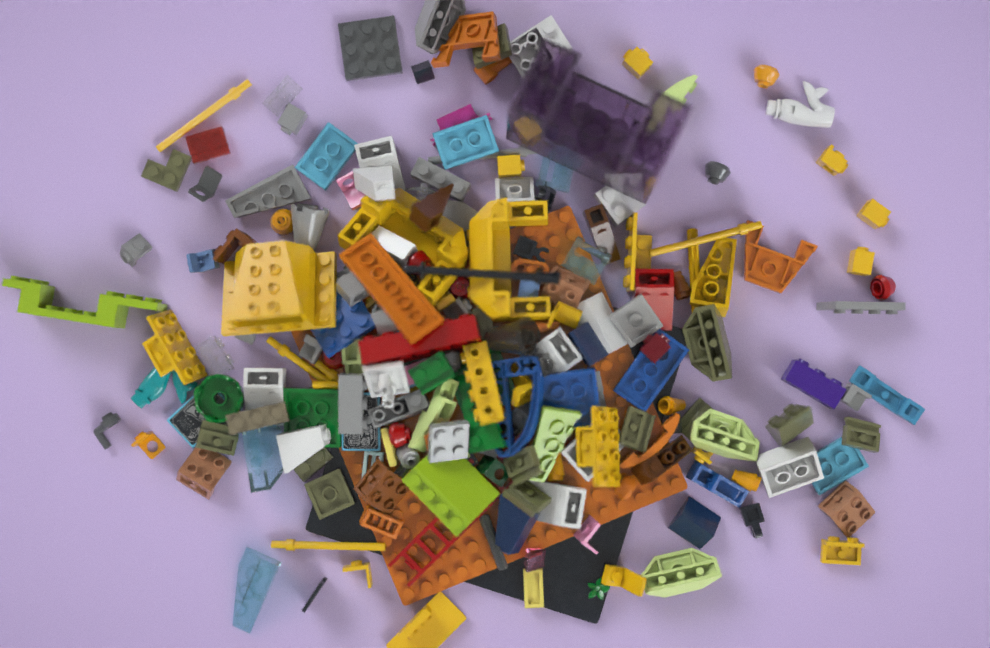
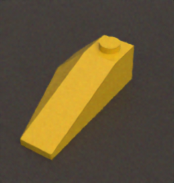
M722 238L715 241L698 276L692 284L690 305L700 307L715 304L721 316H726L729 309L737 239Z

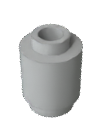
M409 443L397 448L396 455L404 468L412 469L419 463L420 457L415 449L408 447Z

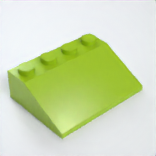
M427 455L402 479L408 488L456 537L500 494L466 458L430 463Z

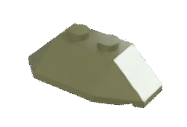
M715 304L695 307L682 328L686 345L689 349L691 365L709 377L713 382L732 379L731 351L720 312Z

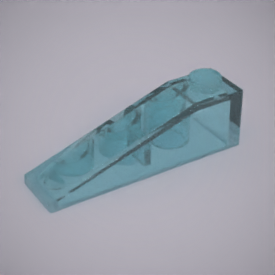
M246 547L238 565L232 626L251 633L282 562Z

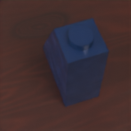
M501 493L495 544L500 547L503 553L510 555L519 553L540 513H535L534 517H530L502 496L503 493Z

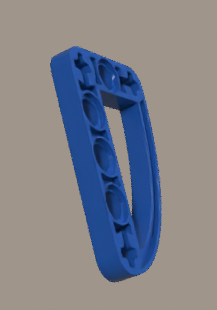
M536 356L491 362L495 379L502 378V381H496V385L501 384L503 386V392L499 395L500 402L505 406V412L503 413L504 421L497 423H499V426L502 423L507 426L506 433L501 435L502 438H508V440H505L508 450L502 451V448L495 449L496 454L500 457H511L524 449L536 430L544 393L543 362ZM514 362L519 364V370L516 373H513L511 370ZM536 362V366L533 368H525V364ZM500 367L501 370L495 373L494 369ZM532 375V400L528 420L521 436L514 442L508 378Z

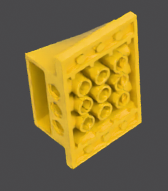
M285 240L246 244L235 253V261L224 262L221 335L225 337L336 327L337 253L335 251L316 253L308 245Z

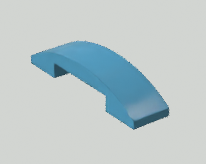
M861 365L858 366L849 379L851 384L872 395L871 399L913 425L916 424L925 411V408L876 378L874 374Z

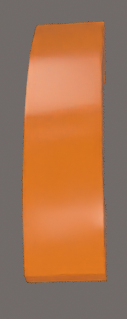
M674 413L661 425L665 432L646 449L645 453L637 456L631 451L619 462V466L621 468L635 466L655 455L673 435L680 415Z

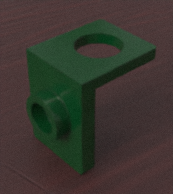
M484 455L475 467L481 474L488 477L499 487H502L509 477L505 465L496 458ZM500 468L503 469L504 476L501 479H496L494 476L495 471Z

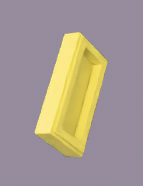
M389 426L381 428L389 467L396 466L399 460L396 455V448L390 442Z
M523 568L525 608H544L542 568Z

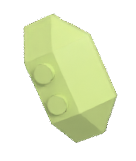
M708 409L693 421L690 441L696 448L726 458L757 461L760 442L754 437L742 419Z
M694 548L654 556L641 574L647 579L644 589L645 594L658 597H669L700 590L722 577L716 557L709 556Z

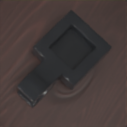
M757 502L740 507L744 525L746 527L751 526L753 537H763L759 523L765 522L760 503Z

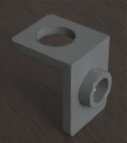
M206 166L198 184L190 188L188 193L205 202L214 196L222 179V174ZM196 191L204 193L205 196L199 195Z

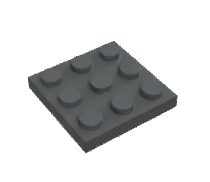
M394 16L338 23L346 81L403 73Z

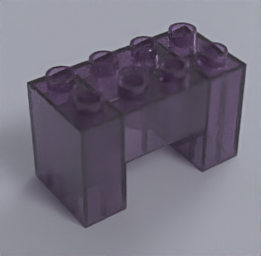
M543 38L508 107L506 139L646 204L693 106L656 89L648 105L577 73L581 54Z

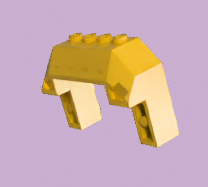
M401 188L394 189L395 199L375 201L367 195L362 197L361 208L337 235L339 246L346 250L375 231L378 226H381L415 244L418 251L423 250L431 259V263L435 265L434 267L465 269L467 266L468 252L463 228L442 216L437 227L426 233L408 219L412 204L420 200ZM428 274L417 288L434 307L458 276Z
M501 198L487 202L469 221V229H467L466 234L467 241H470V248H467L470 267H467V269L511 271L510 227L548 225L547 200L508 202L507 198ZM468 277L470 279L468 298H471L473 304L492 322L550 319V296L512 298L511 279Z

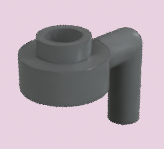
M110 412L101 418L103 420L100 423L101 425L93 431L105 450L112 445L103 432L121 421L117 413L112 414Z

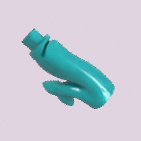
M154 367L135 390L131 400L142 409L146 404H150L164 393L172 373L177 396L181 404L186 401L187 392L193 390L198 385V382L183 385L175 370L160 377Z

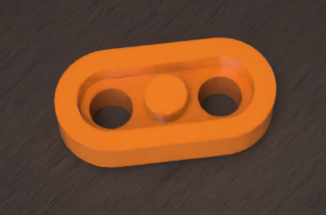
M520 258L513 261L511 265L512 272H518L517 267L519 265L524 267L523 272L534 273L538 268L549 272L547 264L540 261Z

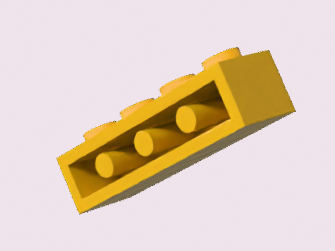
M486 341L463 346V352L460 353L462 364H466L468 370L464 373L466 382L471 383L472 390L469 391L471 402H475L476 409L473 410L475 421H479L480 426L504 421Z

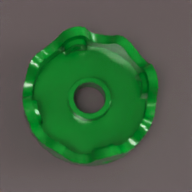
M215 374L208 376L194 390L195 408L208 422H226V415L240 412L244 404L243 388L236 379L229 375ZM217 393H223L225 396V401L222 404L217 403L215 400Z

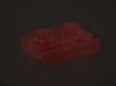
M222 126L185 137L193 164L231 154L224 127Z

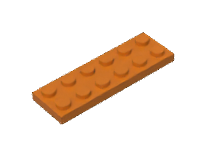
M371 233L339 254V258L410 344H413L443 323V318Z

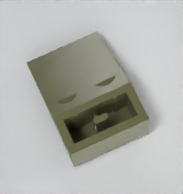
M790 404L783 409L784 413L780 416L775 415L767 421L769 424L765 428L778 445L784 446L814 424L810 406Z

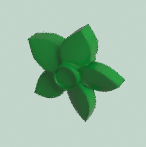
M599 578L596 581V585L588 583L589 588L592 590L588 597L593 598L597 595L600 600H603V593H607L610 587L601 583L602 579Z

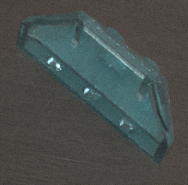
M277 425L242 433L251 493L271 490L284 472L276 435L282 433V430Z

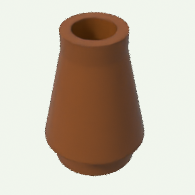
M674 272V297H676V300L690 297L691 289L682 272Z

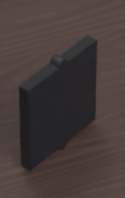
M327 577L321 580L301 610L305 613L327 581Z

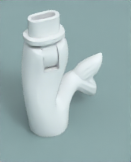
M803 81V87L811 109L793 99L768 100L766 115H771L774 119L778 117L779 120L791 124L830 128L833 123L834 107L825 105L819 100L829 90L824 87L815 89L806 81Z

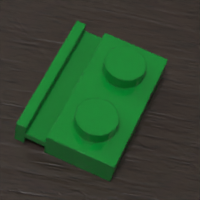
M443 351L438 352L408 370L417 388L421 391V395L457 376Z

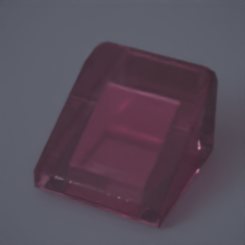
M526 548L524 562L526 572H531L544 566L545 549Z

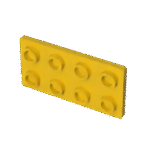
M633 212L626 219V230H629V236L625 238V249H628V255L624 258V268L627 269V275L623 277V288H626V292L634 290L635 269H651L649 250L652 249V236L637 235L638 212Z
M172 310L146 317L155 335L143 342L142 345L160 377L175 370L183 385H187L208 376L204 365L199 360L195 349L189 342L185 331L180 326Z
M592 406V426L576 427L577 467H593L594 487H620L619 415L617 408Z
M442 591L438 592L387 643L386 647L438 648L467 617Z

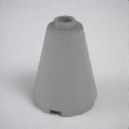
M297 203L296 206L292 204L291 216L294 243L308 245L315 251L329 216V209L323 207V210H318L316 205Z

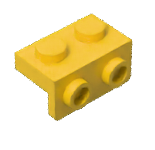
M828 536V539H821L820 562L861 566V549L865 548V544L860 542L859 538L847 537V540H840V537Z

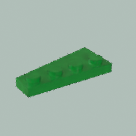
M465 374L459 375L458 380L464 420L469 422V453L508 447L500 433L499 423L480 426V422L475 421L473 410L476 409L475 402H471L469 391L472 390L471 383L466 382Z

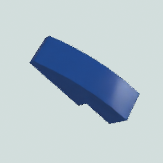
M697 461L693 462L686 475V478L739 508L749 493L748 490Z

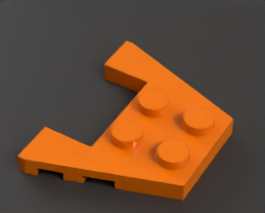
M491 11L459 16L448 33L449 39L438 49L440 53L437 58L433 57L431 64L434 68L448 67L454 50L484 47L481 57L484 62L500 61V45L495 13Z
M747 220V221H746V224L753 223V222L750 221V220ZM762 225V228L745 234L744 281L780 294L807 262L812 253L815 252L818 245L800 240L794 258L758 245L764 227Z

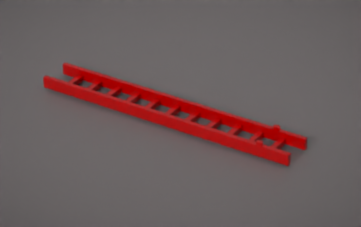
M522 432L514 439V442L519 439ZM497 455L496 459L505 465L503 461L505 458ZM511 480L505 487H499L495 484L501 490L500 494L457 537L454 536L449 541L434 525L439 520L436 516L388 566L391 567L403 556L406 559L404 562L412 570L415 569L418 572L407 583V586L410 587L500 498L503 490H507L513 481ZM429 529L445 544L437 554L420 539ZM415 543L432 558L423 568L407 553Z

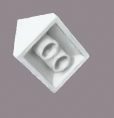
M602 292L579 303L577 309L583 311L577 328L588 321L608 354L628 344L610 319L609 315L613 312Z

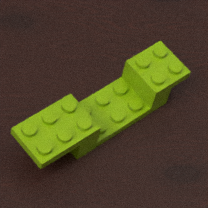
M11 276L10 279L3 278L2 286L21 289L17 309L19 313L125 329L129 306L162 312L167 311L168 307L167 304H162L160 299L145 297V301H143L142 296L126 294V298H124L125 294L107 291L106 295H99L97 312L84 311L83 313V310L52 306L55 286H49L48 281Z

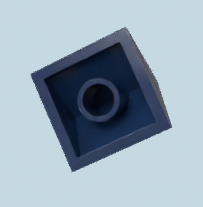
M588 321L567 334L574 347L583 357L582 360L587 367L594 365L608 355Z
M688 496L668 528L701 549L714 537L721 517Z

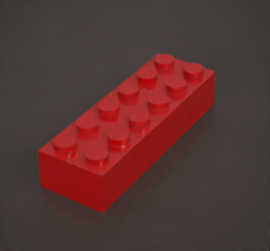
M463 314L459 316V319H443V323L413 344H410L401 332L394 333V331L384 332L380 337L366 336L362 341H358L362 365L365 366L395 361L406 363L432 357L440 351L463 350V346L482 342L476 317L474 315L471 316V314Z

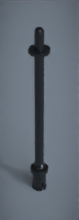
M422 261L420 266L405 265L402 268L404 273L420 274V279H424L426 274L528 280L534 281L537 285H542V283L560 285L559 280L561 277L560 272H545L542 269L529 273L426 266L425 261Z

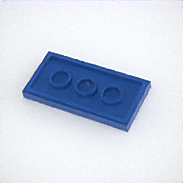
M658 329L652 335L663 333L670 340L668 344L671 348L655 364L640 351L613 389L614 392L645 412L689 352L687 347L661 329Z

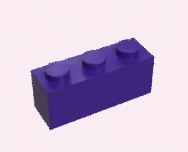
M803 359L791 360L781 380L829 409H835L847 390L842 387L843 383L834 378L832 380L825 377L826 373L817 368L815 370L808 367L809 363Z

